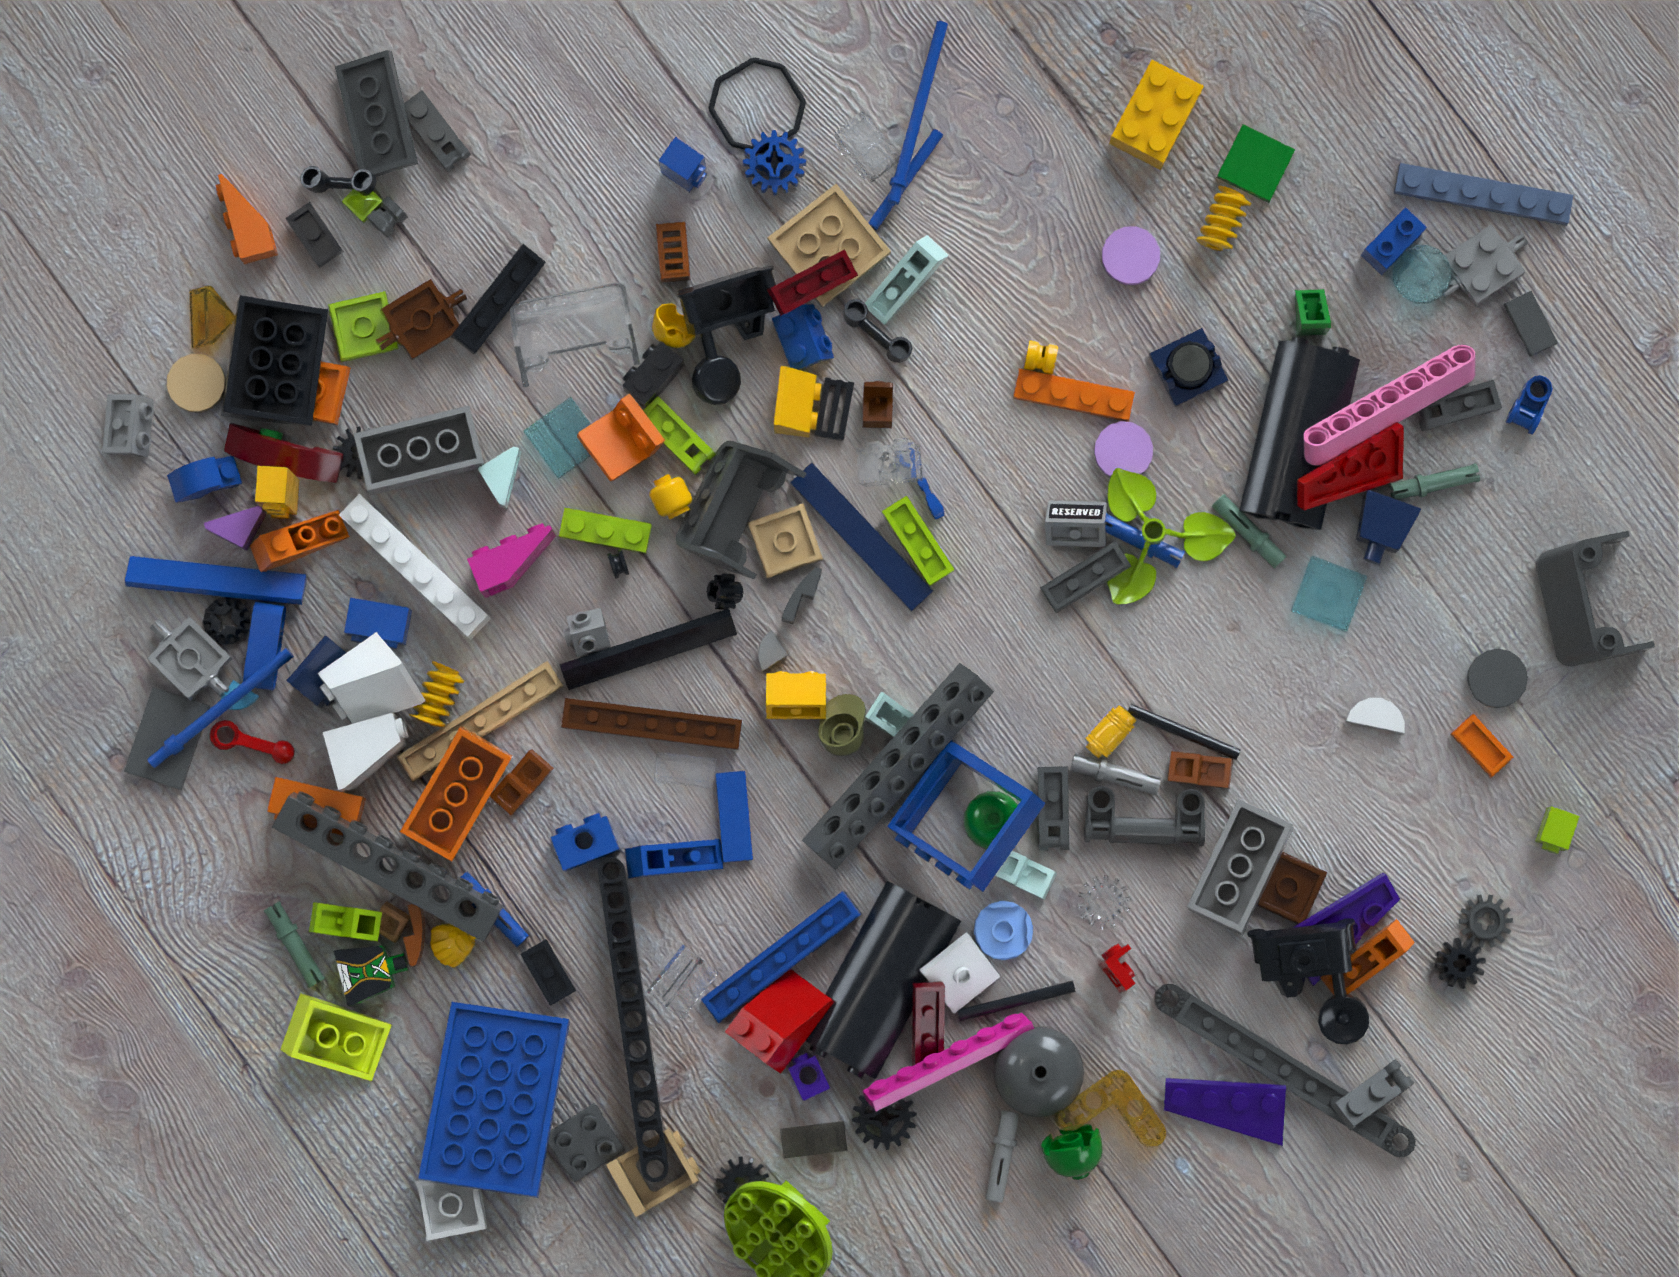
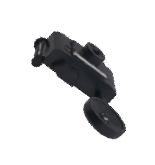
M774 266L747 269L678 291L677 297L680 299L687 332L691 335L700 334L706 356L697 364L692 375V387L696 396L703 402L711 405H722L731 401L738 393L741 385V373L737 365L730 358L717 355L712 330L734 324L744 341L763 335L765 314L775 311L773 300L767 289L776 285L772 273Z
M1348 918L1339 920L1337 923L1265 931L1264 929H1254L1248 931L1247 935L1252 941L1254 961L1256 964H1260L1262 981H1274L1281 995L1287 998L1298 996L1303 991L1306 977L1332 975L1334 996L1323 1003L1318 1017L1320 1030L1328 1040L1336 1044H1350L1357 1042L1365 1035L1369 1027L1367 1008L1359 998L1346 994L1344 973L1352 971L1350 954L1356 951L1353 931L1354 919ZM1288 982L1293 983L1291 986L1287 985Z

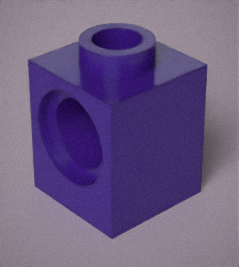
M805 1053L791 1060L794 1066L788 1069L803 1101L830 1089L816 1055L810 1058L808 1053ZM809 1066L815 1069L817 1078L814 1083L805 1084L800 1080L799 1073L802 1068Z

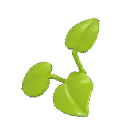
M1116 468L1108 484L1110 510L1116 518L1123 522H1130L1138 515L1144 522L1142 536L1146 542L1139 559L1132 554H1124L1131 567L1107 582L1113 603L1124 605L1136 602L1153 589L1156 582V570L1151 564L1143 563L1151 544L1161 543L1166 535L1186 538L1184 541L1186 553L1195 560L1209 561L1219 556L1235 539L1236 534L1234 530L1223 519L1206 512H1196L1187 516L1183 524L1185 533L1166 529L1161 520L1156 518L1149 519L1143 513L1149 511L1155 505L1157 493L1153 483L1141 474Z

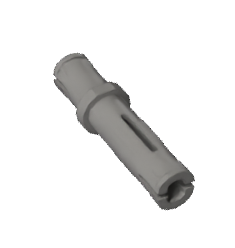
M1077 753L1074 754L1070 771L1095 778V781H1109L1153 795L1157 794L1161 781L1160 777L1107 763V759L1101 758V760H1097Z
M1002 1110L998 1133L993 1138V1142L996 1144L990 1169L986 1200L1003 1203L1013 1146H1017L1015 1135L1019 1113ZM1003 1158L999 1183L996 1184L1000 1160Z

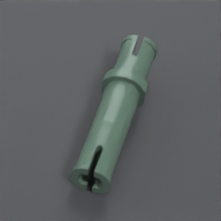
M1474 463L1469 466L1426 476L1421 474L1414 475L1413 479L1389 483L1390 490H1393L1390 494L1396 500L1412 496L1425 497L1427 493L1480 482V475L1476 474L1479 472L1477 464Z
M1225 494L1212 505L1231 527L1251 545L1250 549L1253 552L1256 550L1274 569L1287 557L1269 539L1270 535L1267 532L1263 533L1243 512L1239 511L1240 509Z
M279 901L265 909L264 913H266L275 928L277 939H281L308 984L307 986L310 988L324 980L325 976L321 973L297 932L298 927L296 923L292 924L281 902Z

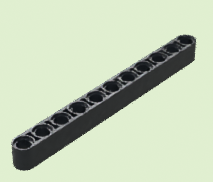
M608 857L600 862L598 877L641 1171L645 1179L650 1182H661L667 1178L670 1166L627 872L624 864L619 859ZM609 864H617L620 867V874L615 879H608L604 875V870ZM620 893L624 896L625 901L621 908L613 909L609 906L608 900L612 894ZM620 922L626 923L629 927L627 936L622 939L616 938L613 935L614 926ZM623 952H629L633 956V963L628 968H621L617 964V958ZM629 981L636 983L638 987L636 995L631 998L624 997L621 992L623 984ZM632 1011H637L642 1016L641 1024L635 1028H630L626 1024V1016ZM642 1041L645 1043L646 1052L642 1057L635 1058L631 1055L630 1046L633 1042ZM644 1070L650 1074L651 1081L646 1087L640 1088L635 1084L634 1077L636 1073ZM645 1100L652 1101L655 1106L654 1114L648 1118L642 1117L639 1113V1105ZM649 1130H654L659 1135L658 1144L652 1148L647 1147L643 1142V1136ZM653 1160L660 1161L664 1166L662 1175L657 1178L651 1177L647 1171L648 1164Z

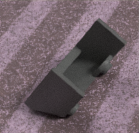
M734 441L724 442L717 450L689 507L690 510L687 511L676 535L677 545L730 572L755 580L757 574L743 567L747 558V550L738 541L763 490L773 492L779 489L784 484L787 473L804 478L806 473L774 453Z
M1629 531L1585 539L1547 550L1536 561V570L1556 657L1565 666L1573 667L1645 652L1655 647L1654 641L1624 647L1622 635L1617 629L1609 626L1596 628L1583 571L1595 568L1602 561V546L1622 542L1630 536Z

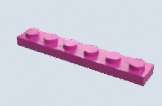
M1022 1012L1009 1015L1003 1022L993 1027L983 1028L976 1035L966 1040L956 1041L950 1048L940 1053L930 1054L923 1061L913 1066L903 1067L897 1074L887 1079L873 1082L870 1087L862 1090L865 1099L875 1111H878L1006 1048L1016 1037L1034 1029L1033 1023Z

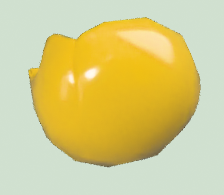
M661 304L656 308L652 332L659 342L662 341L669 347L681 348L689 345L694 340L695 335L688 334L684 315L677 312L675 304Z

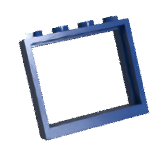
M951 740L934 759L887 827L897 834L894 840L907 849L910 844L916 847L915 854L927 862L931 858L937 861L934 866L948 876L952 872L958 875L955 880L970 890L972 886H975L984 892L1046 803L1026 787ZM961 764L1020 801L971 872L912 834Z

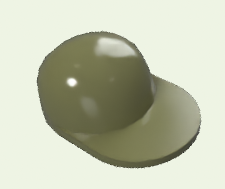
M842 694L832 698L826 704V719H820L818 732L822 745L826 751L833 755H850L856 752L863 743L866 707L858 696Z

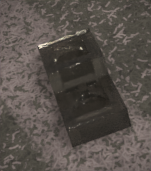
M844 1121L780 1129L783 1159L848 1151Z

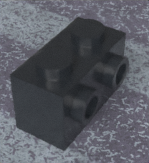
M662 341L657 346L652 344L643 354L642 358L644 361L638 368L633 366L623 377L625 381L622 385L624 391L627 394H631L635 401L644 408L663 392L685 366L684 360Z

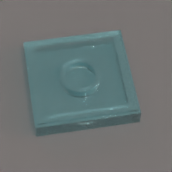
M569 397L523 431L558 479L591 456L577 438V434L591 425V423L572 397Z
M1311 556L1290 612L1347 632L1367 576Z

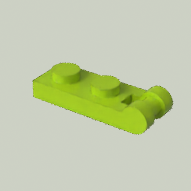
M659 396L643 410L665 439L663 444L694 475L701 470L700 466L707 459L710 461L716 455ZM694 445L699 452L691 458L686 452Z

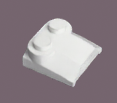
M420 1180L415 1181L425 1222L426 1241L487 1229L486 1214L480 1189Z

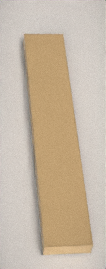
M546 661L445 725V727H442L401 753L397 758L412 782H415L437 768L460 726L484 738L564 686L549 662Z

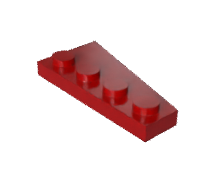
M1396 422L1297 479V506L1307 510L1403 479L1404 426Z

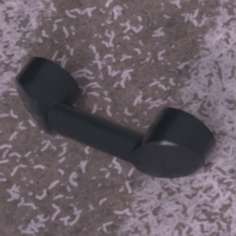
M309 166L301 173L300 181L305 188L314 193H322L331 188L356 190L363 196H367L375 188L376 176L367 169H360L354 173L352 178L329 177L318 167Z
M852 299L848 301L844 307L843 316L849 326L854 328L860 327L887 350L886 355L890 361L901 363L910 357L912 344L908 339L896 337L892 340L866 318L868 308L862 300Z

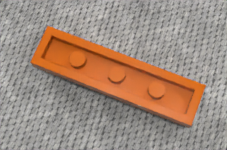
M1019 368L1013 399L1129 422L1135 392Z

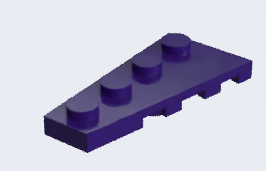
M1381 873L1294 927L1337 923L1339 920L1348 918L1354 919L1353 931L1356 945L1362 939L1361 936L1371 926L1373 927L1400 898L1387 875ZM1321 976L1307 977L1312 986H1315L1321 980Z
M1166 1078L1164 1110L1283 1146L1286 1085Z

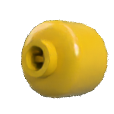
M667 474L653 481L656 487L650 490L649 497L660 516H668L670 520L690 510L688 505L692 502V496L681 477L671 479L670 475Z

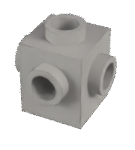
M601 608L566 616L569 628L563 631L567 646L574 647L576 657L592 654L611 647Z

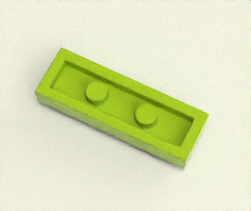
M908 496L903 497L882 511V514L929 587L954 572L953 566Z
M564 507L559 537L647 554L652 524Z

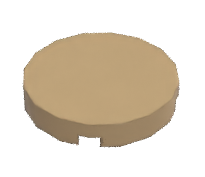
M189 354L181 357L172 365L167 375V390L170 398L180 408L189 412L202 413L213 409L224 396L226 383L224 371L213 358L204 354Z

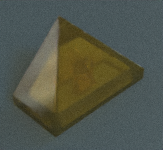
M207 285L189 290L191 346L194 349L214 344L235 320L234 313L215 289Z

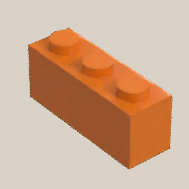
M275 777L267 812L275 814L273 820H276L287 797L293 792L298 794L301 791L312 796L315 799L314 803L323 808L330 806L341 813V818L349 822L352 820L361 822L366 798ZM306 814L304 816L306 826L316 828L317 819L311 814ZM332 829L331 833L344 836L339 829Z

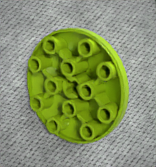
M787 1180L781 1186L764 1181L749 1182L740 1186L730 1196L724 1209V1223L727 1235L733 1245L734 1254L754 1269L758 1277H822L828 1270L833 1254L831 1238L826 1228L830 1220L813 1204L811 1205L803 1198V1195ZM748 1257H751L758 1265L754 1264Z

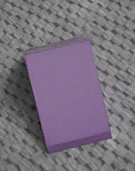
M256 506L205 522L204 526L205 529L214 535L247 551L266 516V512L260 506Z

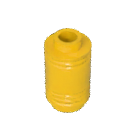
M1118 705L1116 709L1113 707L1090 734L1086 736L1085 739L1089 742L1086 748L1097 758H1100L1101 755L1108 758L1111 752L1135 728L1133 724L1137 720L1121 705Z

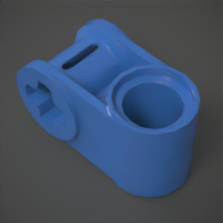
M1541 375L1529 379L1522 387L1505 422L1508 424L1513 422L1527 429L1528 433L1533 435L1552 394L1553 388L1550 380ZM1532 383L1542 385L1544 388L1543 397L1537 398L1531 394L1530 386Z

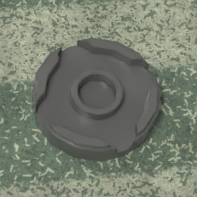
M1498 648L1487 650L1475 658L1469 667L1467 681L1472 695L1477 701L1488 707L1501 708L1510 706L1520 699L1526 690L1528 676L1525 665L1517 655L1511 651Z

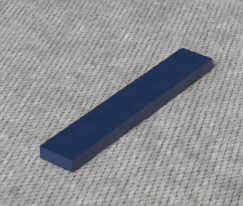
M813 463L809 464L803 470L806 473L805 477H795L790 484L912 612L933 590Z

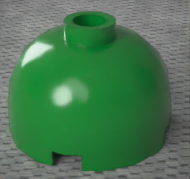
M987 791L977 795L968 803L964 812L963 826L967 837L976 846L987 850L1018 804L1011 796L1000 791Z
M1089 1124L1062 1128L1060 1133L1063 1135L1053 1139L1052 1134H1050L1042 1141L1041 1148L1048 1166L1058 1175L1072 1177L1074 1180H1080L1089 1176V1172L1096 1168L1103 1154L1100 1131L1097 1127L1094 1131L1092 1125Z

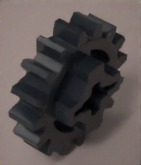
M860 1095L858 1097L862 1105L861 1107H853V1110L859 1112V1116L852 1118V1122L860 1123V1127L855 1132L856 1134L862 1132L866 1134L863 1139L864 1143L872 1139L874 1140L873 1147L875 1149L878 1148L880 1143H884L886 1150H889L890 1142L894 1141L899 1147L901 1146L899 1139L901 1136L907 1139L910 1138L906 1130L907 1128L916 1127L913 1122H910V1118L917 1116V1112L909 1111L908 1109L913 1104L912 1100L905 1102L901 1099L898 1101L903 1110H894L889 1105L884 1107L887 1113L898 1114L899 1116L888 1120V1125L883 1126L879 1120H870V1117L879 1115L881 1109L864 1114L869 1103L864 1096ZM897 1121H904L900 1131L892 1136L891 1128ZM865 1124L877 1126L880 1129L881 1137L872 1134Z

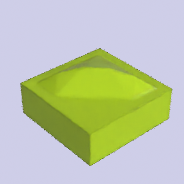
M352 190L342 200V203L364 223L368 219L367 216L381 206L383 200L373 191L371 194L363 196L358 191Z

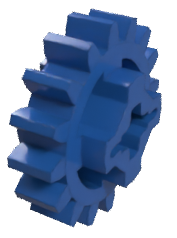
M773 130L771 137L768 138L762 132L761 141L759 142L756 139H752L751 144L754 148H745V154L750 159L743 160V166L750 167V169L745 171L746 178L754 177L751 185L755 187L761 184V193H765L768 188H772L773 195H777L778 188H782L785 193H788V185L790 183L797 187L798 181L796 176L804 177L805 171L799 167L806 166V159L799 158L804 154V148H795L798 140L794 138L788 141L787 132H784L782 137H777L776 130ZM780 145L787 148L791 154H785L780 149ZM769 146V149L763 155H757L761 149ZM774 151L776 152L778 162H780L777 165L776 174H773V168L770 163ZM756 169L764 171L769 176V180L763 178ZM785 171H791L786 178L780 180V176Z

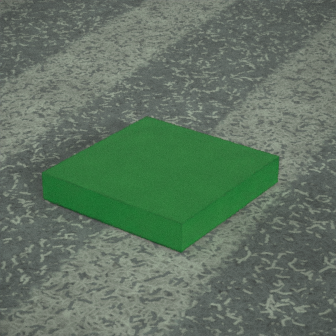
M1242 124L1216 178L1269 203L1295 149Z

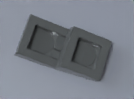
M814 568L797 586L782 615L783 622L794 624L802 597L814 599L822 574L821 568Z

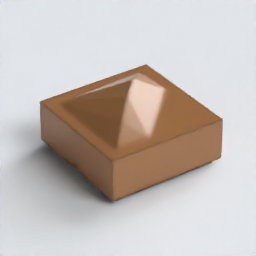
M386 901L380 909L382 917L379 934L396 943L411 918L410 915Z

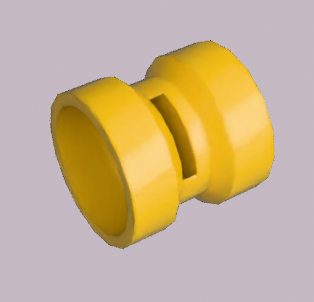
M1029 340L1024 369L1031 371L1041 369L1044 373L1053 375L1058 346L1052 344L1042 346L1037 341Z

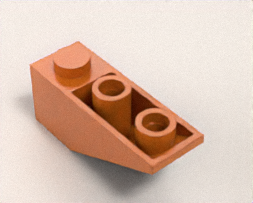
M219 174L220 184L215 186L220 202L225 201L227 212L223 213L227 230L232 229L235 240L230 241L234 257H240L244 264L277 256L278 252L270 225L223 174Z
M339 510L260 535L250 545L260 572L288 564L349 538L350 536L343 519L339 516Z

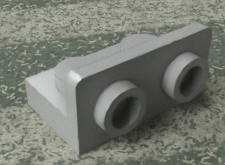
M137 394L107 395L102 453L109 455H136L140 457L149 456L151 426L154 415L153 399Z

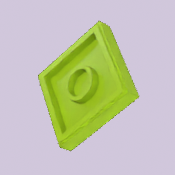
M386 291L328 304L341 362L399 349L397 342L386 347L384 350L379 348L381 344L377 345L376 339L390 332L389 325L380 311L381 308L389 304Z

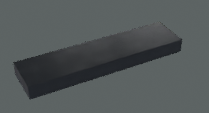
M522 244L455 329L451 337L472 354H475L546 262L526 245Z

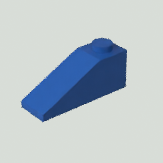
M720 839L642 845L625 849L628 879L724 869Z

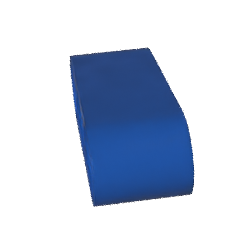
M255 602L251 618L243 682L281 652L286 618L285 605ZM278 670L256 688L274 690Z

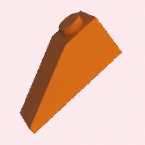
M1397 919L1363 943L1354 953L1350 954L1352 971L1344 973L1346 994L1351 993L1405 954L1415 943ZM1332 975L1321 976V980L1334 995Z

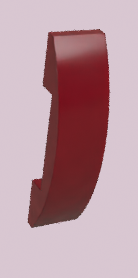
M235 423L229 424L224 452L257 466L286 467L296 477L331 483L338 482L344 455L317 446L311 449L259 434V430Z

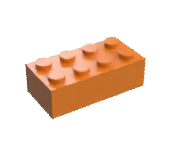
M460 726L400 832L448 860L453 861L513 755Z

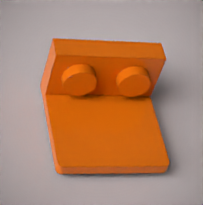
M631 394L623 397L614 410L577 434L579 441L610 481H614L655 454L665 441Z

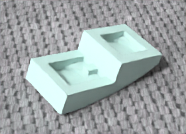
M1012 851L995 876L1045 900L1057 873Z

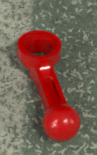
M228 720L219 721L210 729V741L219 750H229L235 746H242L269 754L279 764L289 763L295 755L294 747L290 742L281 740L273 743L244 734L239 731L236 724ZM223 726L229 727L233 731V739L228 744L221 743L217 738V731Z

